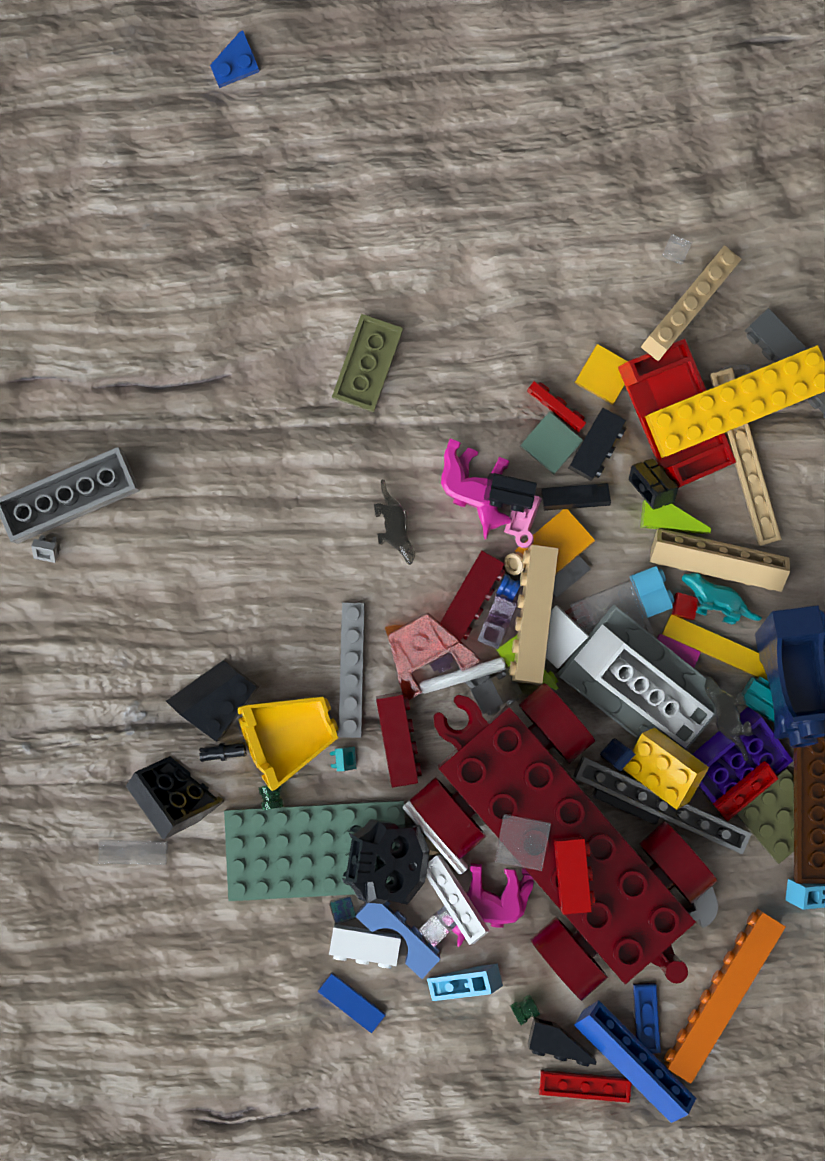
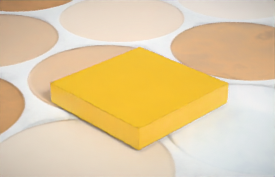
M597 344L577 377L575 384L613 405L625 385L618 367L628 361Z

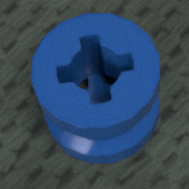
M505 574L496 594L505 595L508 600L513 601L520 587V581H514L510 575Z

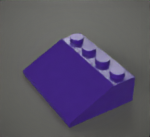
M749 706L692 754L709 767L698 788L712 804L763 761L770 765L776 775L793 762V759L780 741L774 738V733L764 719Z

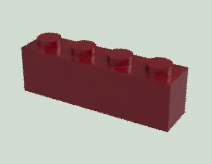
M481 550L437 629L459 642L462 638L467 640L473 629L469 627L472 620L479 619L484 610L480 606L484 599L489 601L495 589L491 588L495 580L500 582L506 571L503 569L505 563Z
M403 691L376 696L391 787L417 784L418 777L422 776L420 763H415L414 755L418 754L416 741H411L410 733L414 732L412 719H407L406 711L410 710L408 697H403Z

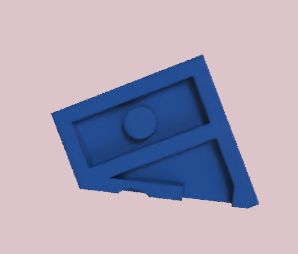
M243 30L235 36L210 65L219 88L260 72Z

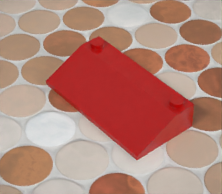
M685 338L673 343L659 361L647 353L618 367L658 465L664 467L668 477L676 481L678 488L736 463L724 433L661 458L645 416L707 391Z

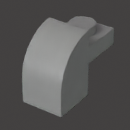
M713 887L692 903L691 908L685 909L695 921H698L702 928L708 926L715 919L718 911V902Z

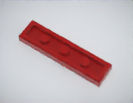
M541 1070L539 1095L630 1103L631 1082L626 1077Z

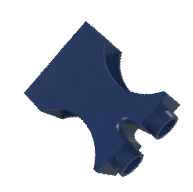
M819 605L772 611L755 633V640L760 662L765 669L772 695L774 738H789L792 748L815 745L819 743V737L825 736L824 628Z

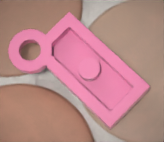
M534 495L531 509H524V513L511 512V522L506 525L504 530L506 534L516 537V543L521 548H528L534 542L530 529L542 500L541 497ZM524 535L528 536L526 543L521 542V538Z

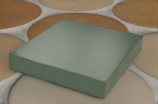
M548 412L520 447L554 475L583 440L551 412Z

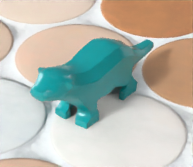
M689 573L682 576V581L694 591L701 605L697 608L696 613L705 616L707 615V610L722 611L726 615L722 622L731 625L739 621L741 615L756 621L762 619L761 616L748 609L742 597L734 589L714 585L697 573Z

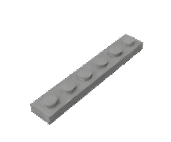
M342 603L339 737L361 738L365 603Z

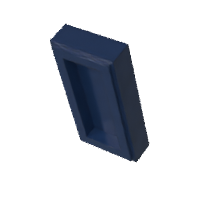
M613 738L600 753L606 761L619 771L636 755L616 738Z

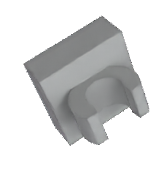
M41 535L39 540L34 539L31 545L33 558L55 563L58 557L56 537H53L51 542L45 541V535Z

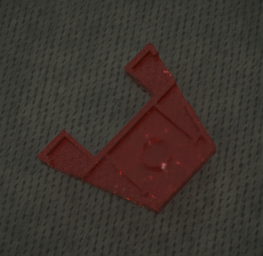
M428 612L388 635L401 691H403V697H408L409 700L422 694L421 688L412 672L444 654L451 652L462 671L480 662V658Z

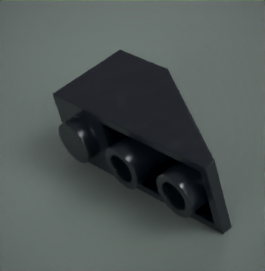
M533 1017L527 1043L529 1050H532L533 1054L545 1056V1053L554 1055V1058L560 1061L572 1059L576 1060L577 1064L587 1067L590 1064L596 1065L597 1061L594 1055L556 1022Z

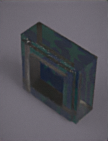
M351 895L329 902L335 925L356 919V911Z

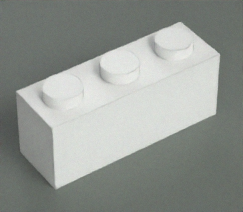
M334 924L329 955H334L333 958L336 960L346 961L347 958L356 959V963L368 965L369 962L378 963L379 967L391 968V966L397 965L401 935L381 931L371 932L369 929Z

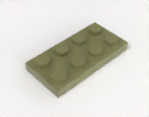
M361 314L332 398L374 413L403 328Z

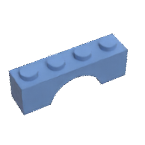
M389 901L384 904L366 902L357 911L355 917L371 932L382 928H389L399 932L408 945L405 964L423 979L441 959L440 949L431 941L427 943L422 938L424 934L416 926L411 928L405 922L407 918L399 910L394 912L389 907L391 904Z

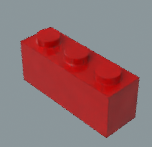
M582 836L554 839L560 911L563 915L592 912L591 905H595L594 891L589 889V881H593L592 868L587 866V857H590L589 842H585Z

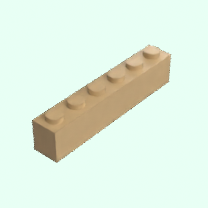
M724 245L650 334L641 348L659 361L742 259Z
M657 528L650 551V562L661 566L665 565L678 568L679 570H687L700 573L701 575L714 576L723 580L736 581L745 585H753L782 592L790 573L789 557Z
M531 545L528 547V550L524 551L523 563L526 564L525 572L521 573L520 586H523L522 595L519 594L517 608H521L520 617H516L515 630L518 631L517 639H514L512 644V653H515L514 662L510 663L509 669L512 681L537 685L543 683L558 548Z

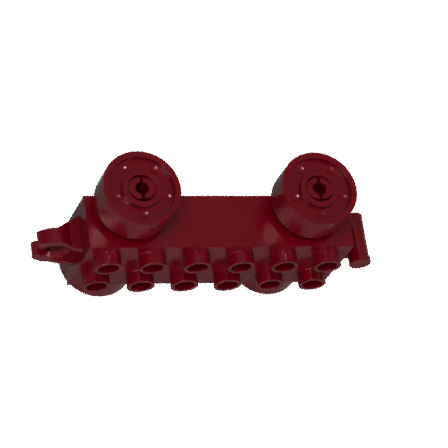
M546 683L540 685L518 706L533 723L528 728L507 705L487 722L483 718L477 703L463 695H456L453 700L458 708L463 709L468 714L469 721L465 728L461 730L452 729L447 723L445 715L441 712H436L433 717L435 729L439 736L452 743L456 748L438 764V769L454 786L456 791L452 794L435 777L410 799V802L428 826L455 856L462 859L487 837L472 818L477 813L560 909L554 839L582 836L585 842H589L590 857H587V866H591L593 881H589V889L594 891L595 905H591L592 912L564 914L577 929L574 934L556 916L530 939L540 955L566 986L582 1001L608 978L593 958L597 954L600 955L625 985L650 963L660 967L667 980L671 983L678 984L685 981L688 976V968L674 954L671 944L692 927L696 921L670 893V890L675 886L692 904L718 880L690 846L665 821L639 843L640 847L654 862L648 867L548 752L552 747L570 764L595 742L591 733L561 698Z

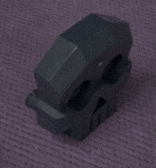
M371 819L363 828L358 825L352 826L350 831L354 832V834L349 833L352 840L347 871L343 874L346 879L342 878L343 883L349 885L354 890L358 899L364 902L384 904L390 900L408 905L425 883L430 853L420 825L413 823L396 825L389 821Z

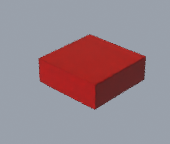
M679 592L675 593L672 615L694 620L698 604L697 597Z

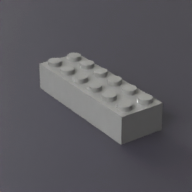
M117 447L0 497V518L10 542L18 544L135 494L140 489L124 451Z

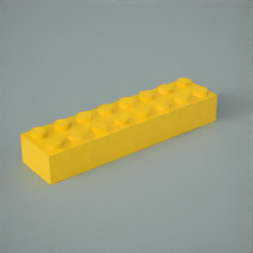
M816 345L645 416L661 458L825 392V361L819 346Z

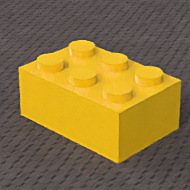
M655 727L641 734L633 749L636 755L623 768L624 771L676 810L690 802L709 769L707 765Z

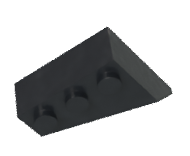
M223 660L170 697L166 702L180 716L218 742L239 715L238 707L246 705L260 686Z
M171 756L136 771L126 785L163 840L198 823L224 802L220 796L216 798L208 791L209 787L204 783L199 784L191 777V773Z

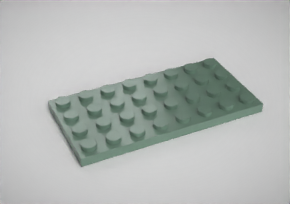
M404 800L224 810L228 901L355 895L354 890L342 881V878L346 879L343 874L347 871L352 838L349 833L354 834V832L350 831V828L354 825L363 828L371 819L389 821L396 825L405 824Z

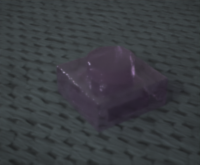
M449 653L430 663L433 671L438 670L439 673H442L451 668L450 663L453 662V659Z

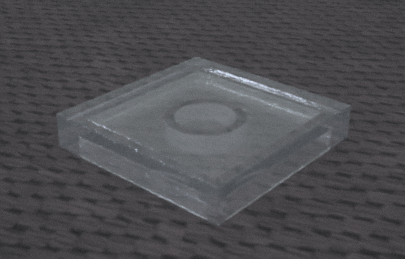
M503 814L495 862L542 871L551 823Z

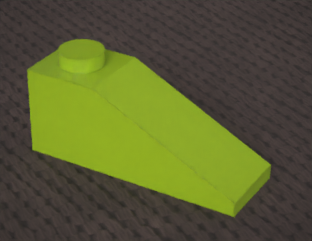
M646 500L642 503L640 528H660L669 531L697 534L711 533L710 527L673 504L663 505L661 508L653 510Z

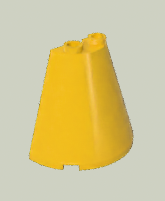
M322 696L249 704L238 707V714H242V717L239 718V723L246 745L256 768H259L264 773V775H261L262 779L271 791L276 790L338 739L336 733L338 731L337 723L334 718L330 719L328 715L331 706L327 698Z

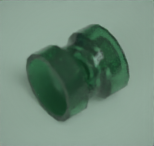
M267 785L258 787L259 794L263 799L261 802L262 810L284 806L283 799L280 797L281 786L273 791Z
M530 994L525 996L523 1001L519 1003L514 1002L510 1005L521 1026L527 1023L529 1018H536L541 1015Z

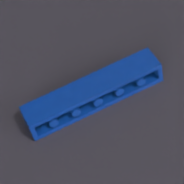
M599 1000L581 1012L574 1026L671 1123L689 1114L697 1098Z

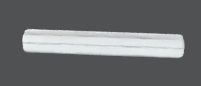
M502 657L421 681L420 688L424 694L503 671L506 669V663Z
M409 800L403 806L405 812L417 825H420L423 833L457 873L463 874L468 869L466 862L452 853L428 826Z

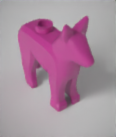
M449 439L444 454L441 485L446 495L454 499V504L464 508L466 504L477 508L483 527L484 539L486 540L490 530L509 524L511 518L505 513L499 512L498 507L490 506V501L484 500L488 478H469V463L473 457L478 455V451L467 448L458 458L456 453L461 442ZM499 457L491 473L502 475L504 470L508 468L510 461Z
M470 863L472 879L466 894L483 921L489 922L492 927L503 928L504 924L515 923L524 915L528 897L534 885L531 875L522 868L521 873L523 877L519 882L515 869L504 868V874L507 876L508 883L500 898L495 893L482 889L481 864ZM446 914L442 919L458 935L457 946L460 947L465 937L452 916Z

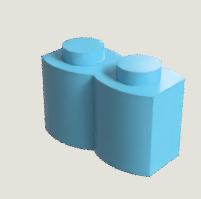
M657 566L629 576L645 618L673 608L674 597L671 591L666 590L663 582L666 581V577L662 569L658 570Z

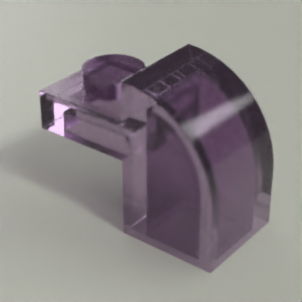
M497 594L477 641L499 649L508 632L518 602Z

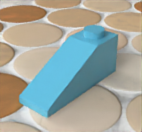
M794 878L788 879L785 901L803 910L825 908V884H797Z
M498 964L476 966L427 979L432 1001L488 995L503 986Z

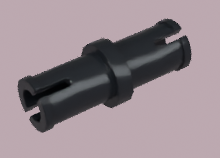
M245 742L228 745L220 743L219 746L200 747L199 749L202 752L199 753L201 762L217 759L226 761L227 758L246 757L247 755L245 752Z

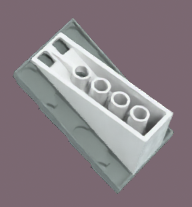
M614 604L593 631L590 632L587 640L573 653L564 667L557 673L560 678L637 739L640 738L643 732L655 727L685 750L690 747L730 698Z

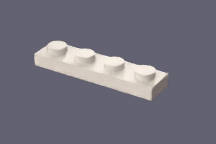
M436 855L428 862L426 877L469 945L474 944L490 930L442 855Z

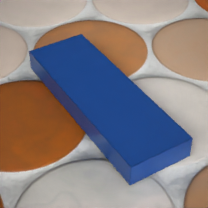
M333 972L318 990L321 995L371 1034L386 1015Z
M656 983L633 984L636 1038L652 1054L661 1053Z

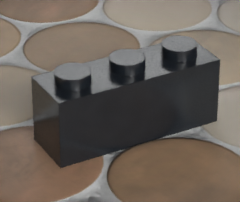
M602 408L568 469L590 481L594 477L599 478L605 468L602 465L605 457L610 459L616 448L612 446L616 438L620 440L627 429L624 427L626 420Z

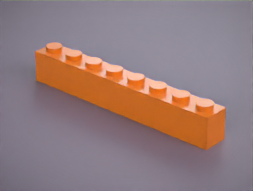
M759 909L756 912H752L748 917L746 929L737 935L735 947L725 955L723 959L724 965L721 970H717L711 980L713 982L709 990L706 989L700 997L701 1003L697 1009H693L688 1017L689 1023L686 1028H682L676 1037L677 1043L673 1049L670 1048L665 1054L664 1064L667 1069L690 1084L693 1082L786 928L782 923Z

